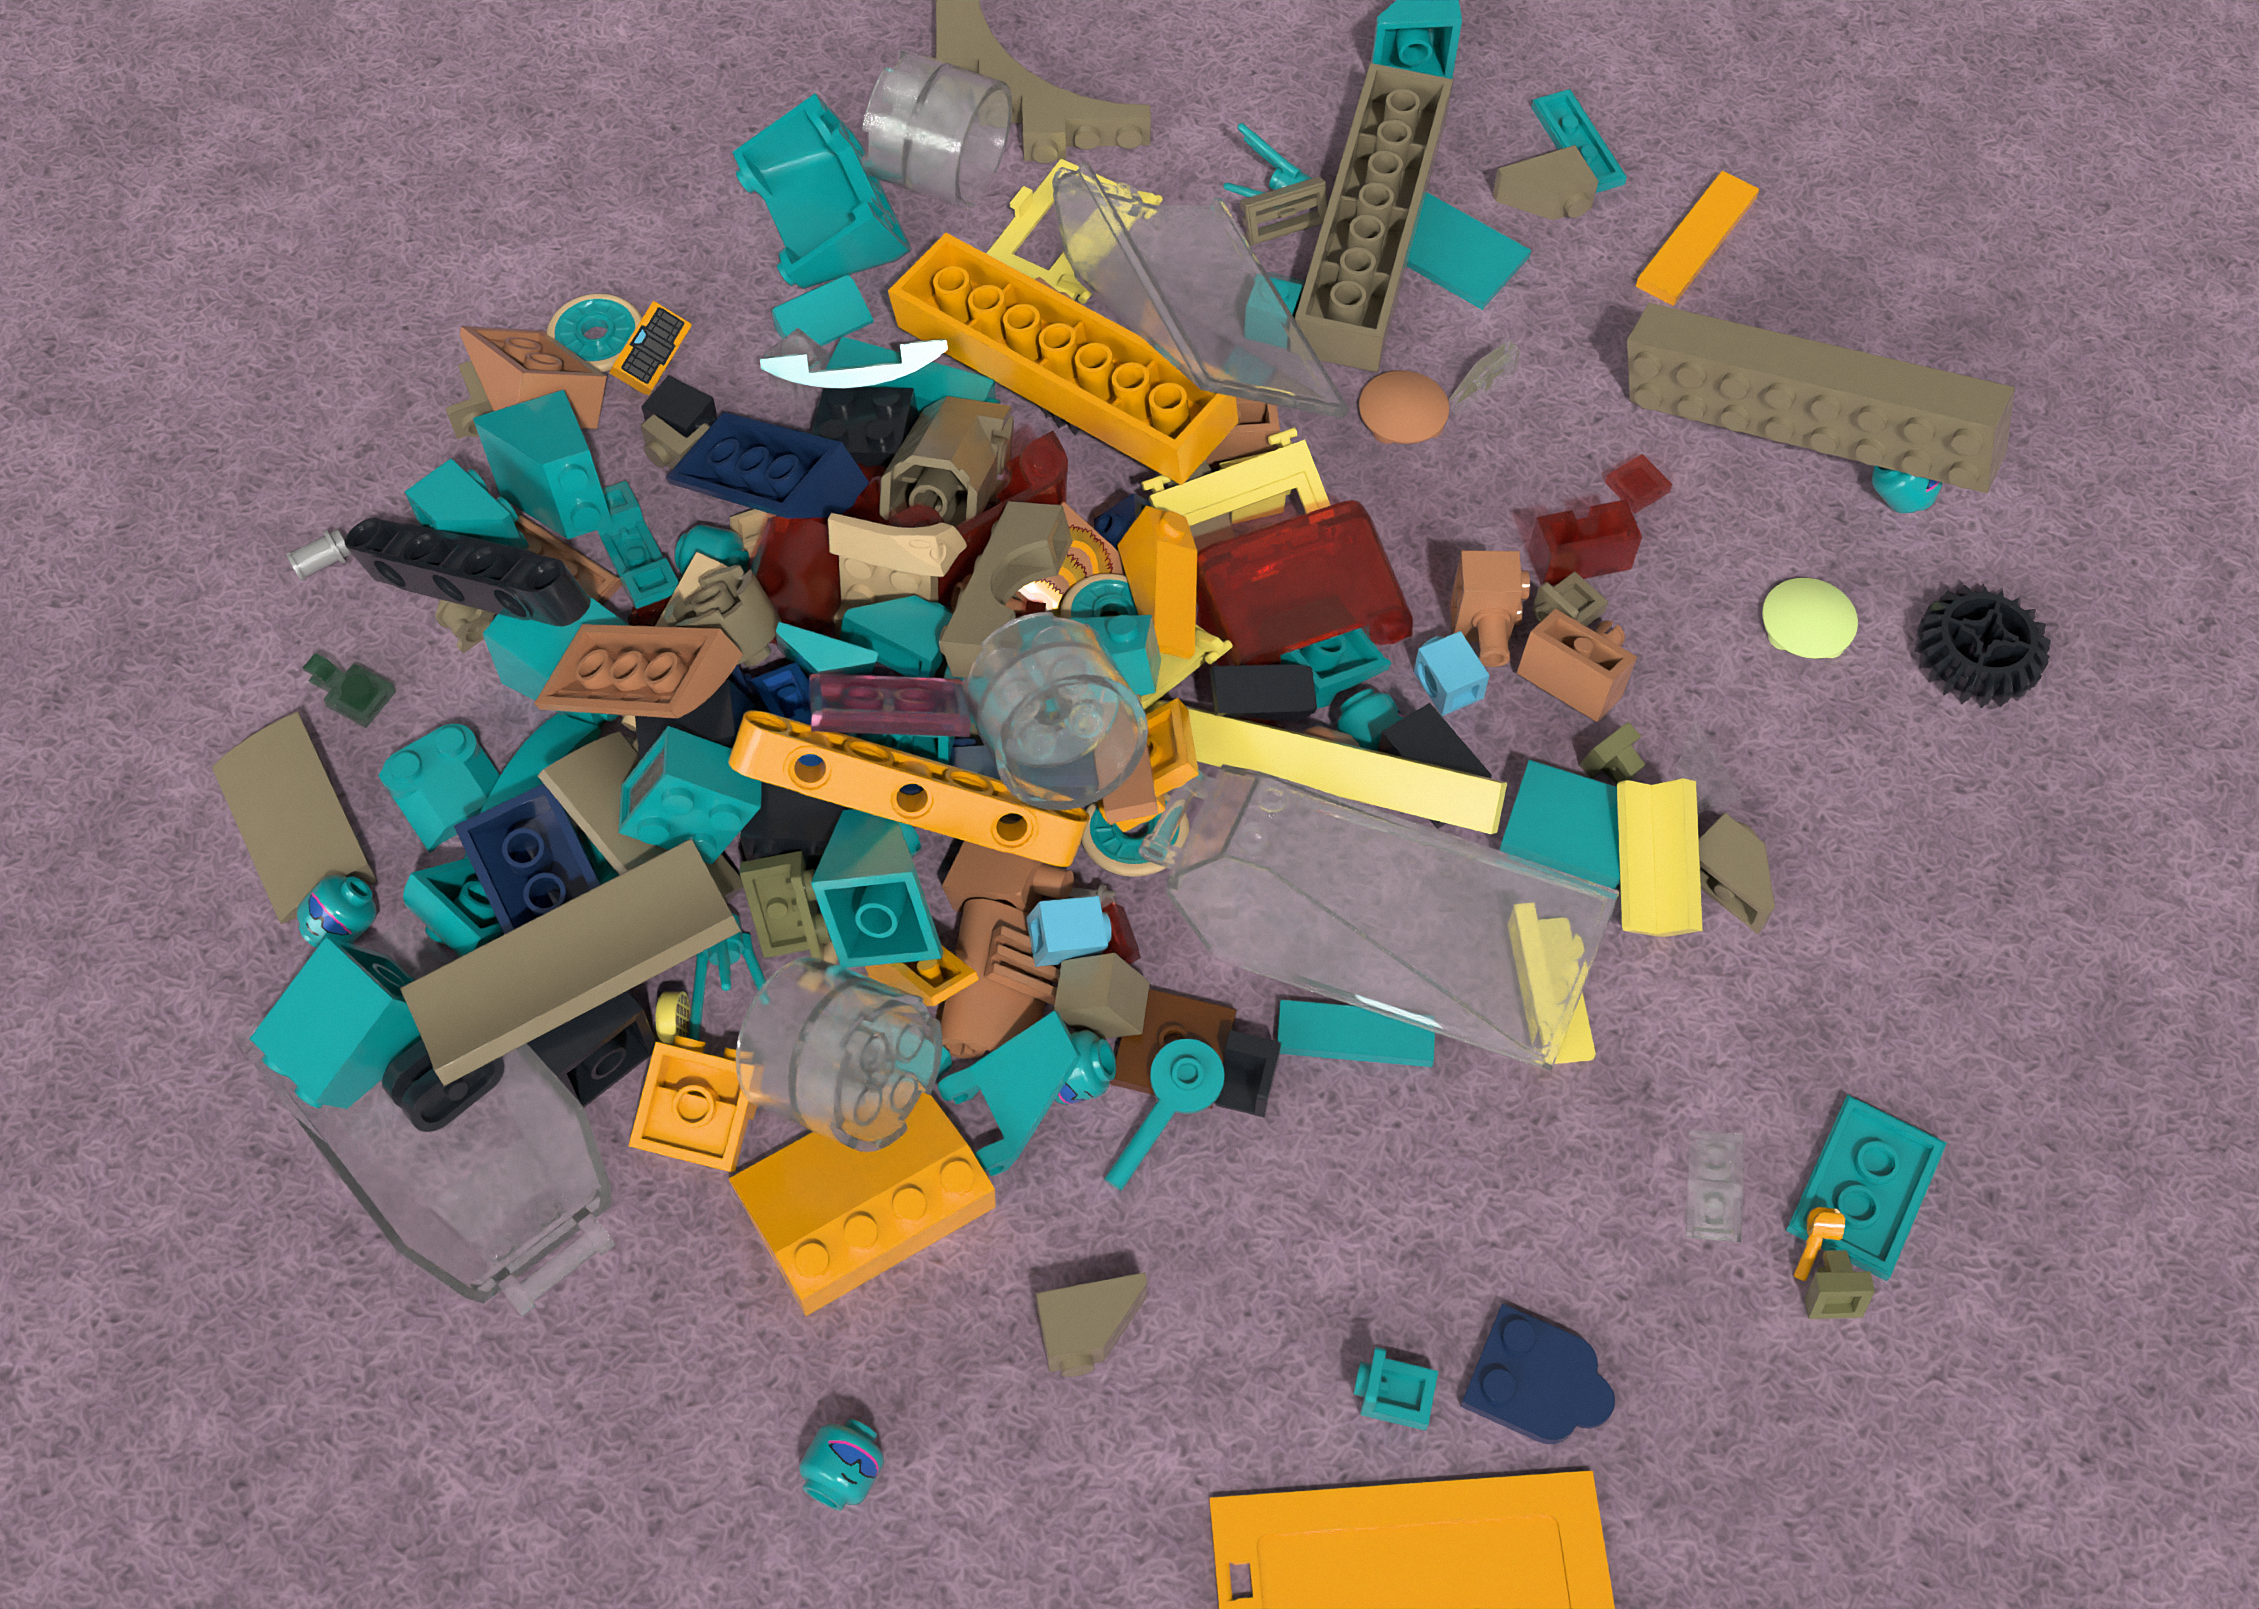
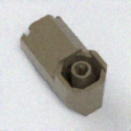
M946 396L925 407L882 476L880 515L889 524L891 520L896 527L918 528L945 523L954 526L961 536L975 529L986 505L997 506L1003 494L1006 481L998 480L997 477L998 474L1002 475L1004 467L1009 468L1014 429V419L1010 416L1012 413L1011 406Z

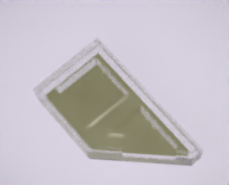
M1508 339L1478 360L1448 399L1449 412L1454 417L1460 416L1511 380L1515 375L1520 348Z

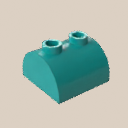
M469 858L410 874L403 893L404 904L426 925L425 932L434 941L445 943L459 957H462L505 935Z

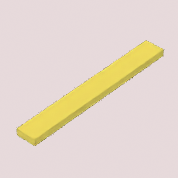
M1157 700L1143 714L1146 715L1167 704L1168 701ZM1186 706L1189 711L1198 762L1488 834H1494L1498 831L1507 782L1235 717L1215 716L1214 712Z

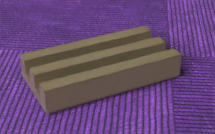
M1315 177L1240 200L1241 209L1245 216H1242L1243 225L1247 229V232H1244L1247 242L1252 246L1323 224L1328 207L1325 181L1321 177ZM1318 206V210L1296 216L1287 220H1283L1274 224H1270L1261 228L1257 227V224L1270 221L1279 217L1286 218L1297 214V212Z

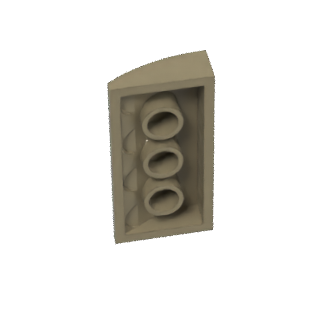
M298 711L251 735L212 766L280 924L297 918L299 903L325 876L342 875L356 877L367 885L377 882Z
M616 732L566 755L543 769L538 777L616 872L621 875L668 850L618 833L621 785L640 761L637 752L620 732ZM650 771L640 785L651 788L658 778ZM720 854L713 864L704 863L726 904H728L744 887L741 877Z

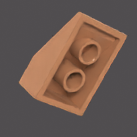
M461 326L460 337L494 411L564 389L580 428H598L607 377L553 337L548 336L544 331Z

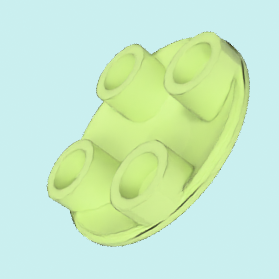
M1795 578L1784 581L1770 591L1763 604L1762 618L1770 643L1777 649L1786 650L1801 657L1812 659L1838 657L1851 644L1857 632V613L1849 598L1835 586L1818 579Z

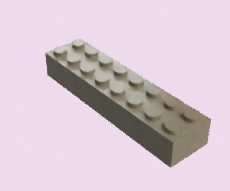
M1370 63L1294 319L1292 355L1378 373L1445 127L1453 79Z
M1648 303L1627 339L1630 402L1638 404L1647 410H1655L1688 420L1699 421L1732 431L1743 432L1776 442L1815 450L1823 454H1831L1863 462L1867 465H1875L1907 473L1915 477H1923L1987 494L2007 454L2015 387L1653 303Z

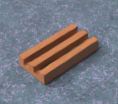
M1000 926L994 930L984 978L1055 1006L1056 987L1000 965V960L1023 969V972L1037 978L1044 977L1056 983L1059 982L1061 964L1035 967L1029 936L1005 926Z

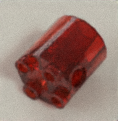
M780 516L768 518L751 566L752 572L779 614L782 623L829 637L834 616L841 602L839 555L830 553L828 518L786 519ZM776 635L770 643L777 644Z

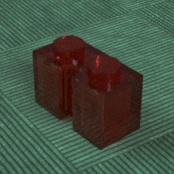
M1627 499L1591 506L1586 518L1576 519L1573 510L1537 517L1528 551L1541 584L1543 585L1545 582H1548L1552 586L1559 584L1573 572H1576L1583 579L1631 570L1642 535Z

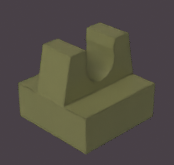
M1628 721L1595 746L1578 766L1592 779L1603 771L1616 784L1620 781L1631 780L1645 766L1633 748V745L1641 738V735Z
M1847 1250L1825 1251L1823 1254L1825 1267L1817 1268V1273H1815L1805 1296L1808 1319L1863 1318L1875 1292L1871 1272H1854Z

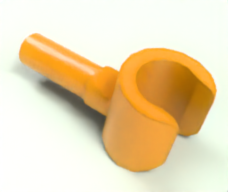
M1817 1207L1809 1212L1807 1216L1808 1238L1794 1272V1277L1802 1281L1807 1280L1817 1254L1821 1250L1823 1238L1832 1240L1842 1239L1845 1217L1838 1209Z

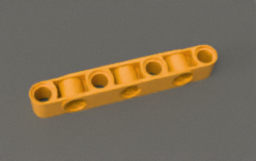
M751 710L745 712L728 761L733 770L752 779L1059 867L1072 865L1090 819L1088 812L1083 808L1059 798L822 727L811 726L762 711ZM806 754H815L821 757L823 762L815 766H806L800 763L798 758ZM908 784H917L924 788L922 792L916 795H906L900 792L899 789ZM1009 813L1023 816L1021 820L1013 824H1005L999 821L1002 816Z

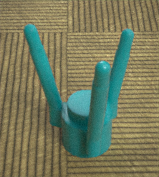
M1239 123L1237 125V129L1245 136L1244 141L1276 168L1269 182L1271 189L1276 190L1312 179V177L1302 172L1301 169L1289 163L1245 124ZM1229 182L1223 185L1225 190L1248 198L1265 193Z
M732 914L741 930L740 918ZM741 930L733 936L696 954L689 1038L699 1040L708 960L711 964L718 966L722 990L729 991L732 986L730 965L740 959V954L743 955L765 1005L773 1003L768 984L753 951L750 934L742 933Z

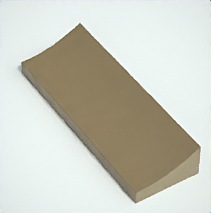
M690 839L401 987L400 990L423 1039L434 1071L445 1086L733 936L741 930L693 840Z

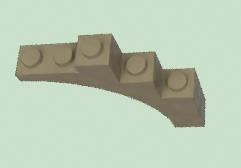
M936 0L938 87L952 88L954 90L979 87L981 124H994L1002 127L1011 123H1023L1024 161L1051 163L1054 160H1066V147L1090 150L1097 146H1121L1126 149H1132L1139 145H1150V105L1113 103L1084 97L1056 87L1029 72L1004 50L988 27L981 11L980 0Z

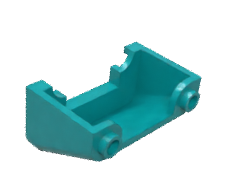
M816 93L732 152L740 168L736 171L738 180L747 192L751 194L756 191L765 200L783 240L785 248L779 251L781 262L777 264V268L790 286L797 284L802 289L838 279L844 275L855 274L897 261L911 252L909 241L863 146L851 129Z

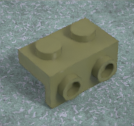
M802 851L740 862V876L763 957L769 958L810 950L813 964L824 962V943L832 941L823 915L818 913L815 902L817 899L811 885L816 870L806 869Z

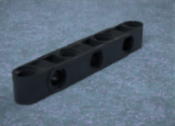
M369 518L358 523L349 531L344 541L345 547L375 581L394 585L405 591L520 620H533L557 627H564L578 621L590 607L591 600L588 594L562 561L538 555L529 550L414 524H400L378 518Z

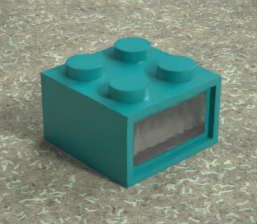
M668 726L621 785L618 833L667 850L692 839L703 861L713 864L761 808V781L744 776L730 767L728 761L732 752L731 748Z

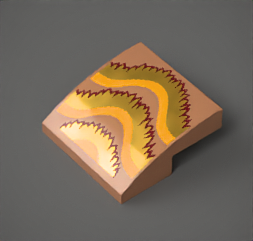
M1062 502L1060 505L1064 508L1073 542L1058 575L1034 581L1015 593L1018 598L1031 607L1043 620L1061 619L1060 611L1064 597L1076 583L1084 578L1108 573L1126 576L1119 551L1065 502Z

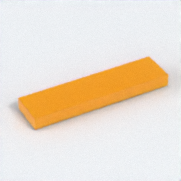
M1722 170L1640 274L1636 287L1674 306L1757 199L1760 189Z

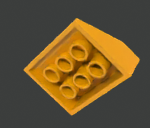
M917 1075L728 1179L805 1316L996 1207L994 1186L967 1142Z

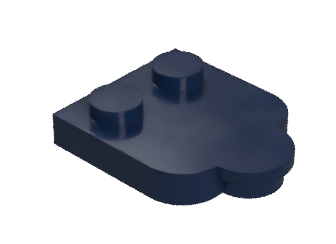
M1502 1303L1460 1407L1540 1443L1558 1444L1566 1440L1576 1426L1591 1429L1604 1424L1614 1410L1615 1396L1609 1383L1603 1377L1596 1374L1598 1359L1594 1349L1588 1342Z

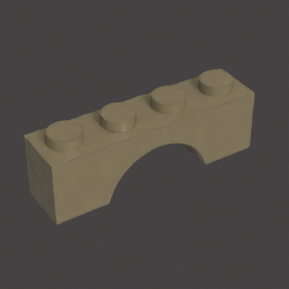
M1008 501L999 521H995L993 524L991 538L983 554L977 557L974 573L966 589H963L958 596L957 608L949 624L943 627L940 634V650L946 657L952 677L1009 682L1025 645L1014 610L1005 605L1024 586L1043 578L1058 575L1073 542L1063 506Z

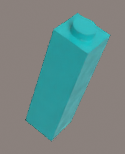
M842 336L825 370L901 362L900 352ZM930 362L924 367L900 378L876 385L863 386L871 388H914L919 416L925 407L946 396L1001 404V401L996 399L994 380L935 362Z

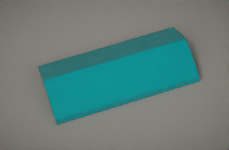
M781 622L778 623L776 629L777 649L792 663L796 662L803 673L816 685L869 677L879 652Z

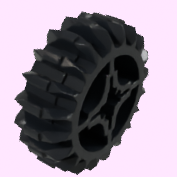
M1984 584L1976 588L1974 592L1966 585H1963L1956 593L1947 590L1940 597L1939 601H1934L1928 607L1924 614L1925 618L1921 619L1917 627L1916 636L1918 638L1915 642L1916 647L1914 651L1921 654L1919 668H1932L1929 673V683L1940 681L1941 679L1946 682L1943 687V696L1952 692L1953 689H1957L1962 692L1960 695L1961 704L1968 701L1974 695L1977 696V701L1981 708L1988 705L1991 699L2001 707L2008 703L2010 698L2018 701L2025 696L2028 690L2030 691L2032 687L2034 688L2041 679V674L2046 669L2050 657L2047 653L2050 649L2051 640L2044 637L2046 624L2034 622L2036 609L2024 610L2020 607L2021 596L2011 601L2004 597L2003 588L1995 592V594H1991L1987 591ZM1982 636L1984 637L1983 642L1980 641Z

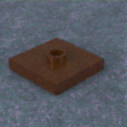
M1149 989L1143 1033L1122 1036L1116 1056V1075L1110 1081V1085L1155 1095L1150 1082L1151 1066L1154 1058L1167 1044L1180 1039H1194L1209 1045L1218 1054L1224 1065L1225 1048L1230 1030H1233L1237 1010Z

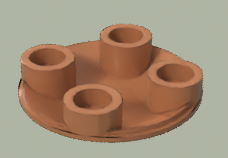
M1398 370L1383 373L1372 379L1365 386L1359 400V411L1363 422L1373 432L1374 438L1384 444L1393 442L1414 444L1438 437L1442 433L1449 416V401L1443 389L1431 378L1413 371Z

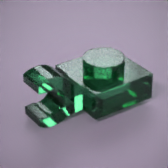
M314 653L302 667L305 672L312 675L308 680L309 683L328 692L323 699L327 708L364 728L368 727L396 693L391 683L354 663L344 674L329 660Z

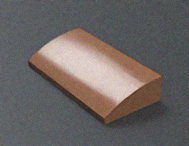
M582 624L534 704L540 710L680 718L700 706L717 691L735 669L743 653L721 629Z

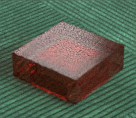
M1643 454L1609 473L1605 481L1606 485L1634 514L1670 493L1672 483Z

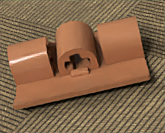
M972 899L964 904L957 945L952 953L974 969L979 980L947 998L945 1001L937 1043L946 1048L951 1056L972 1059L980 1057L986 1050L993 1052L1043 1018L1044 1001L984 978L993 931L1000 926H1005L1029 936L1026 919L1029 913L988 899ZM1000 960V965L1049 984V979L1044 977L1037 978L1023 972V969Z

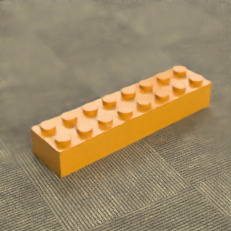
M945 233L888 290L899 328L922 341L946 339L947 350L944 353L1180 485L1186 482L1239 423L1235 386L948 233Z

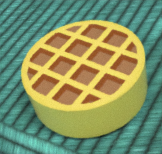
M664 991L658 999L656 1006V1030L659 1039L663 1043L673 1044L675 1035L687 1037L690 1005L687 994L684 991Z

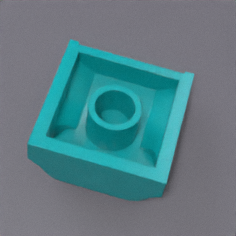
M1337 595L1263 620L1258 631L1261 655L1267 665H1304L1312 667L1317 708L1327 707L1331 704L1337 692L1348 689L1389 670L1392 664L1388 658L1383 656L1343 607Z
M447 724L392 754L385 761L378 777L430 853L436 850L438 845L457 835L454 825L480 814L500 775L478 744L472 730L466 727V725Z

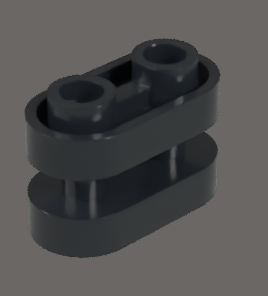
M421 1039L387 1067L382 1078V1087L391 1100L398 1107L402 1108L404 1115L416 1129L423 1132H432L448 1125L492 1090L501 1080L505 1064L503 1058L499 1057L444 1086L434 1071L423 1039Z

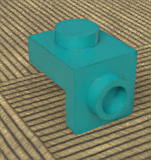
M1375 1347L1371 1362L1360 1361L1353 1395L1363 1397L1360 1415L1426 1431L1429 1425L1438 1371L1386 1359L1387 1349Z

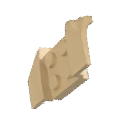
M831 513L828 518L830 553L839 555L841 606L834 616L835 639L840 640L843 616L848 609L914 595L928 602L938 603V577L945 576L959 553L967 547L965 540L954 526L945 523L918 528L893 527Z

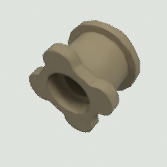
M440 599L435 618L441 627L452 630L454 636L459 640L456 645L462 653H465L484 640L482 633L494 620L495 613Z

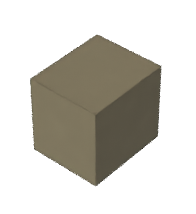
M1115 953L1062 960L1054 1010L1059 1012L1062 1019L1075 1030H1088L1096 1034L1099 1039L1142 1034L1150 982Z

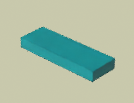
M1571 89L1532 100L1531 108L1556 148L1560 150L1573 145L1577 147L1598 180L1596 193L1625 185L1626 174Z
M1280 1000L1277 1041L1282 1042L1280 1054L1432 1067L1434 1062L1436 1013Z

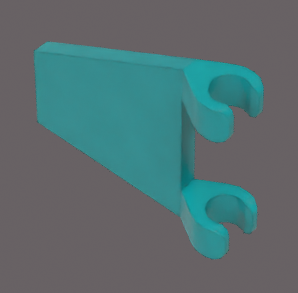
M1055 1010L972 1066L953 1073L938 1083V1090L942 1098L947 1102L953 1099L955 1104H961L972 1099L981 1090L1004 1139L985 1146L974 1153L984 1172H989L990 1176H996L1007 1171L1019 1158L1074 1070L1077 1062L1082 1057L1060 1013Z

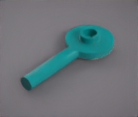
M1180 1039L1167 1044L1158 1052L1152 1063L1150 1073L1151 1087L1158 1101L1104 1178L1107 1183L1119 1191L1123 1190L1175 1112L1182 1114L1197 1113L1207 1109L1217 1100L1224 1084V1067L1218 1054L1209 1045L1194 1039Z

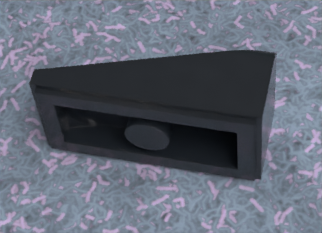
M1244 665L1213 666L1210 668L1215 716L1298 722L1317 710L1311 666Z

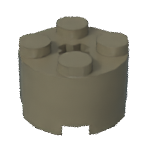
M740 565L722 568L698 580L702 587L701 590L694 593L685 602L680 595L676 596L665 611L664 620L669 627L721 629L743 653L738 664L744 663L748 667L759 664L770 655L771 649L768 644L775 637L778 623L781 622L779 614L752 570L750 569L745 574Z

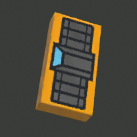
M653 301L616 359L609 374L642 394L650 396L692 324Z

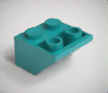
M451 458L404 491L420 526L525 550L529 547L527 540L514 524L518 520V516L512 506L501 496L494 499L488 493V488L482 478L473 469L465 472Z

